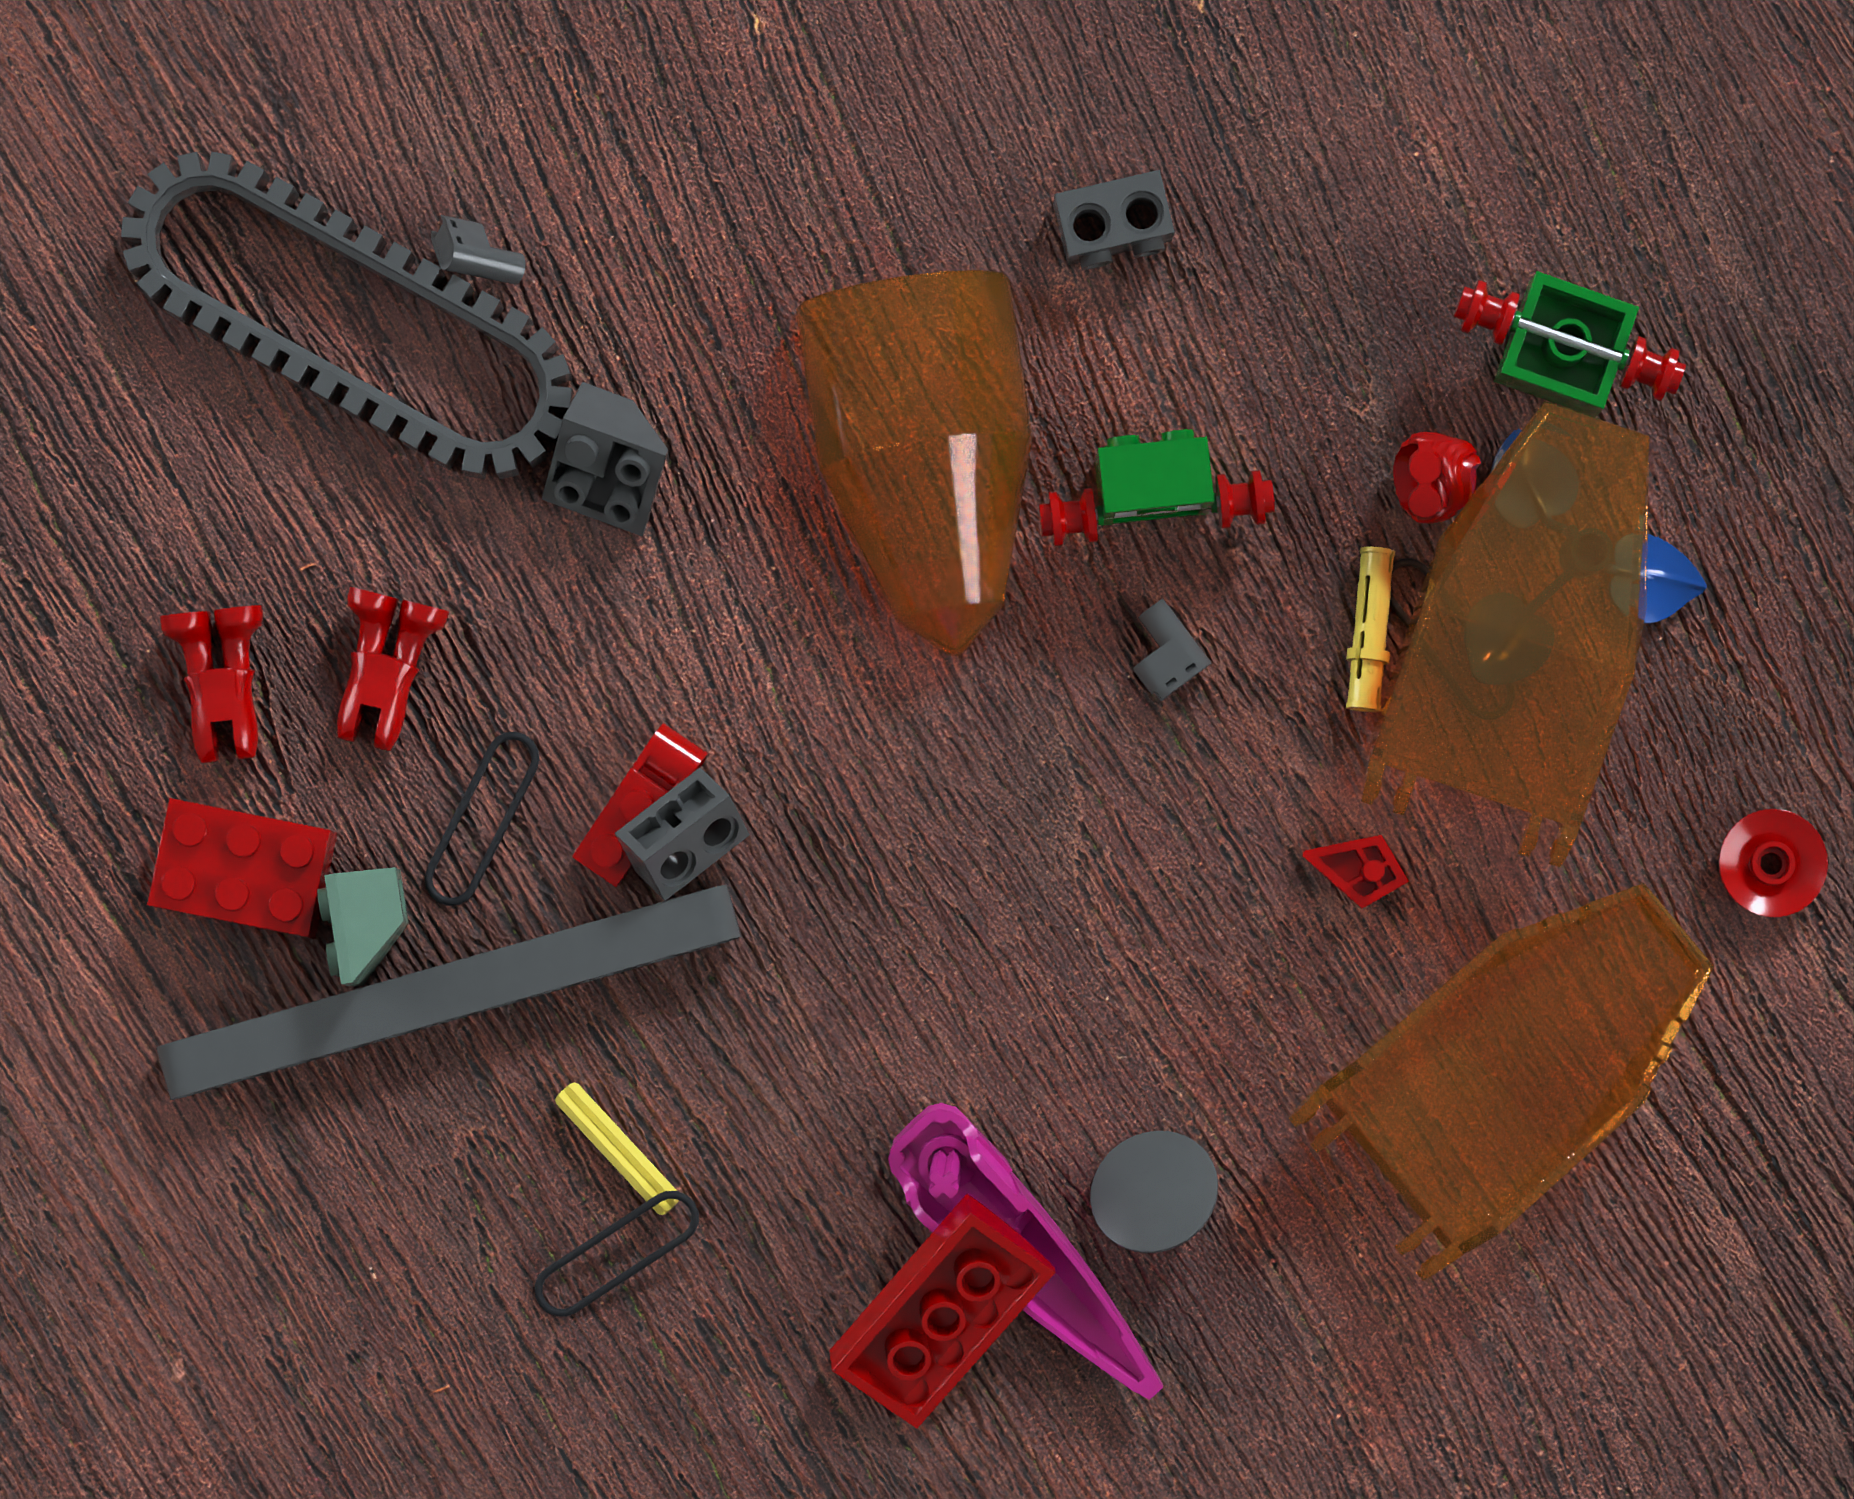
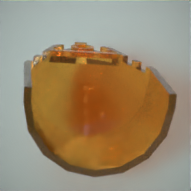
M942 271L861 283L826 292L803 301L796 309L820 472L895 620L949 656L962 655L1004 605L1033 439L1009 278L1002 272Z

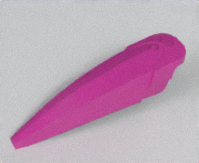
M944 1103L930 1105L911 1120L894 1138L888 1160L891 1172L903 1188L906 1204L912 1208L917 1219L933 1232L967 1193L1019 1233L1055 1267L1056 1273L1026 1305L1023 1311L1132 1391L1148 1400L1155 1396L1163 1388V1383L1128 1324L1072 1243L1012 1172L1008 1161L1002 1153L955 1106Z

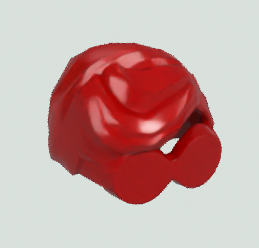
M1437 432L1414 433L1401 444L1394 460V486L1401 507L1414 521L1427 524L1446 521L1454 517L1458 510L1464 508L1471 501L1476 489V469L1481 464L1480 457L1476 455L1477 451L1473 445L1466 440L1453 438Z

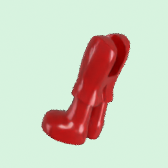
M350 587L347 605L359 617L360 628L356 652H351L352 665L350 677L338 712L337 738L354 742L363 721L365 705L381 709L376 724L374 747L391 751L403 727L411 684L420 671L417 667V662L421 650L431 634L443 630L449 611L402 600L396 645L393 656L383 654V649L399 599Z
M262 605L214 610L215 624L221 641L224 668H213L212 622L209 611L160 616L161 629L164 636L178 642L184 653L188 673L184 681L188 687L191 699L192 738L200 763L218 762L219 739L216 729L217 721L232 720V733L238 759H248L256 756L258 725L252 697V679L255 671L250 669L249 651L252 634L262 626Z

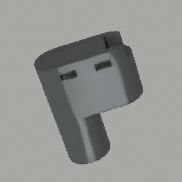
M441 215L443 224L439 231H431L432 244L441 269L514 285L522 280L526 264L522 253L490 247L481 223Z
M1164 599L1159 600L1138 617L1159 648L1132 669L1151 695L1155 693L1160 701L1166 699L1212 664Z

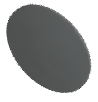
M1171 1131L1141 1133L1117 1145L1099 1165L1094 1175L1090 1192L1092 1213L1101 1231L1115 1244L1140 1253L1167 1251L1190 1240L1207 1223L1217 1201L1218 1176L1208 1153L1191 1138Z

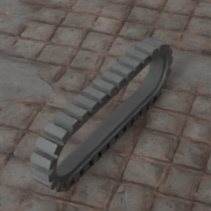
M211 151L208 171L205 170L204 161L198 152L179 155L177 158L181 176L175 178L164 162L147 174L159 189L155 195L137 185L128 204L135 212L144 217H123L121 237L128 245L136 246L123 251L129 271L136 278L143 276L137 284L157 305L170 294L163 309L173 318L187 325L195 310L199 308L200 311L192 325L199 332L217 341L225 325L228 324L229 328L222 342L229 349L246 357L254 341H258L259 344L251 357L258 365L273 373L278 369L284 356L289 358L281 374L287 381L303 390L313 373L318 374L310 390L316 397L332 406L342 389L347 390L348 392L342 400L340 407L345 413L363 422L371 406H376L377 409L369 423L374 429L390 438L393 437L401 421L405 422L406 426L399 440L403 445L419 454L423 452L430 437L434 438L436 442L428 455L432 461L448 470H451L461 453L464 454L461 470L465 476L485 480L489 460H493L499 479L520 475L515 457L519 453L524 456L532 468H535L549 457L538 439L542 436L555 444L557 443L563 420L552 414H566L575 397L572 388L559 387L557 385L572 381L573 378L564 354L550 358L559 347L543 327L528 340L525 339L533 325L530 316L511 307L503 323L497 322L504 308L499 299L482 290L473 308L468 306L467 304L475 292L470 283L453 274L444 291L439 290L438 288L445 277L441 267L423 258L414 275L410 274L409 271L416 261L412 251L393 242L385 258H381L380 255L387 244L381 234L364 225L355 243L350 241L358 228L351 217L335 209L326 226L321 225L328 213V209L322 201L305 193L297 209H292L299 197V193L293 185L276 177L267 194H265L263 191L270 181V177L265 170L246 161L236 178L238 164L232 155ZM219 191L241 199L516 351L532 365L538 377L539 400L534 416L520 432L503 441L480 442L456 433L180 280L168 269L161 256L160 232L165 217L180 200L196 192Z

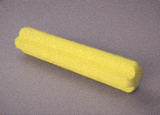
M573 1082L557 1095L555 1102L559 1108L646 1202L665 1191H677L579 1084ZM667 1199L652 1208L657 1214L664 1215L679 1200Z

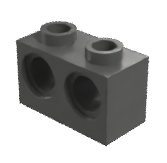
M1160 170L1054 194L1053 205L1067 265L1080 263L1082 270L1099 268L1113 262L1111 255L1133 251L1134 258L1151 256L1165 251L1164 243L1172 242L1175 231ZM1135 205H1145L1154 212L1156 222L1147 229H1137L1128 222L1126 212ZM1093 217L1102 224L1104 233L1097 240L1084 241L1075 234L1073 225L1080 218Z
M698 768L615 832L635 872L664 901L750 835L730 795L701 768Z

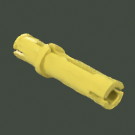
M1361 547L1353 646L1347 649L1346 660L1351 662L1346 709L1359 712H1380L1384 665L1389 664L1390 652L1385 651L1395 550L1383 547Z

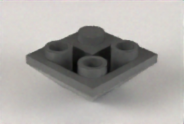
M582 382L563 418L542 500L643 537L668 448L633 400Z

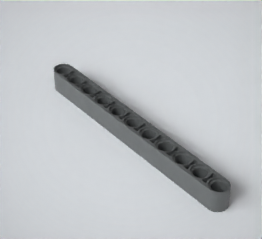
M721 885L156 1047L170 1100H175L741 938L742 935L728 885Z

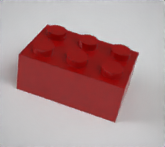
M169 798L147 905L316 939L321 915L317 891L318 889L326 888L324 875H328L330 872L337 833L329 829Z

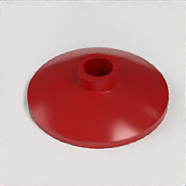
M1783 809L1759 810L1740 819L1726 834L1719 852V873L1729 896L1743 909L1763 917L1788 916L1807 907L1820 893L1828 872L1827 851L1818 831L1803 817ZM1772 854L1778 859L1779 868L1775 874H1767L1762 870L1761 859L1764 855Z

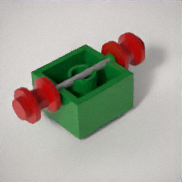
M1536 271L1530 279L1519 311L1516 312L1520 294L1512 291L1505 299L1488 295L1487 282L1478 280L1474 289L1464 286L1454 313L1455 318L1463 320L1460 331L1469 333L1476 325L1492 330L1493 343L1499 345L1503 344L1508 329L1511 332L1494 380L1496 383L1595 418L1605 407L1617 370L1623 371L1619 384L1620 388L1628 390L1635 382L1648 385L1652 390V399L1660 402L1666 392L1675 395L1679 388L1686 364L1678 362L1679 350L1670 348L1663 356L1647 351L1646 338L1637 336L1631 351L1625 349L1639 310L1638 306Z
M1192 429L1161 433L1162 439L1159 442L1140 443L1139 435L1112 437L1107 439V446L1098 448L1094 461L1099 505L1095 509L1092 488L1083 489L1080 500L1066 502L1062 501L1057 492H1048L1049 503L1039 504L1042 537L1052 536L1054 546H1062L1066 534L1083 533L1088 542L1092 543L1098 542L1096 520L1098 525L1102 526L1209 514L1210 510L1211 513H1217V507L1221 529L1230 528L1234 516L1251 515L1256 525L1265 524V513L1275 512L1272 480L1262 481L1260 470L1251 471L1247 482L1230 484L1225 474H1217L1215 477L1216 493H1213L1207 436L1194 438V430Z

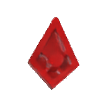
M1382 835L1302 852V857L1360 909L1409 882Z

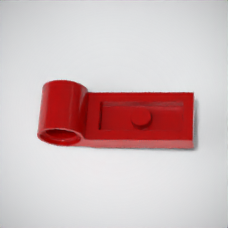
M663 723L630 768L572 855V858L613 886L618 887L632 868V864L618 841L615 832L698 768H701L709 753Z

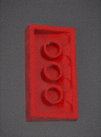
M967 1193L829 1350L832 1371L917 1429L1056 1273L1055 1267L1012 1227Z

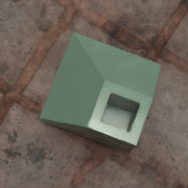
M396 867L324 875L326 888L318 889V903L322 921H328L329 924L332 923L334 942L326 943L327 961L331 976L337 975V977H340L342 985L350 987L363 986L409 924L401 870Z

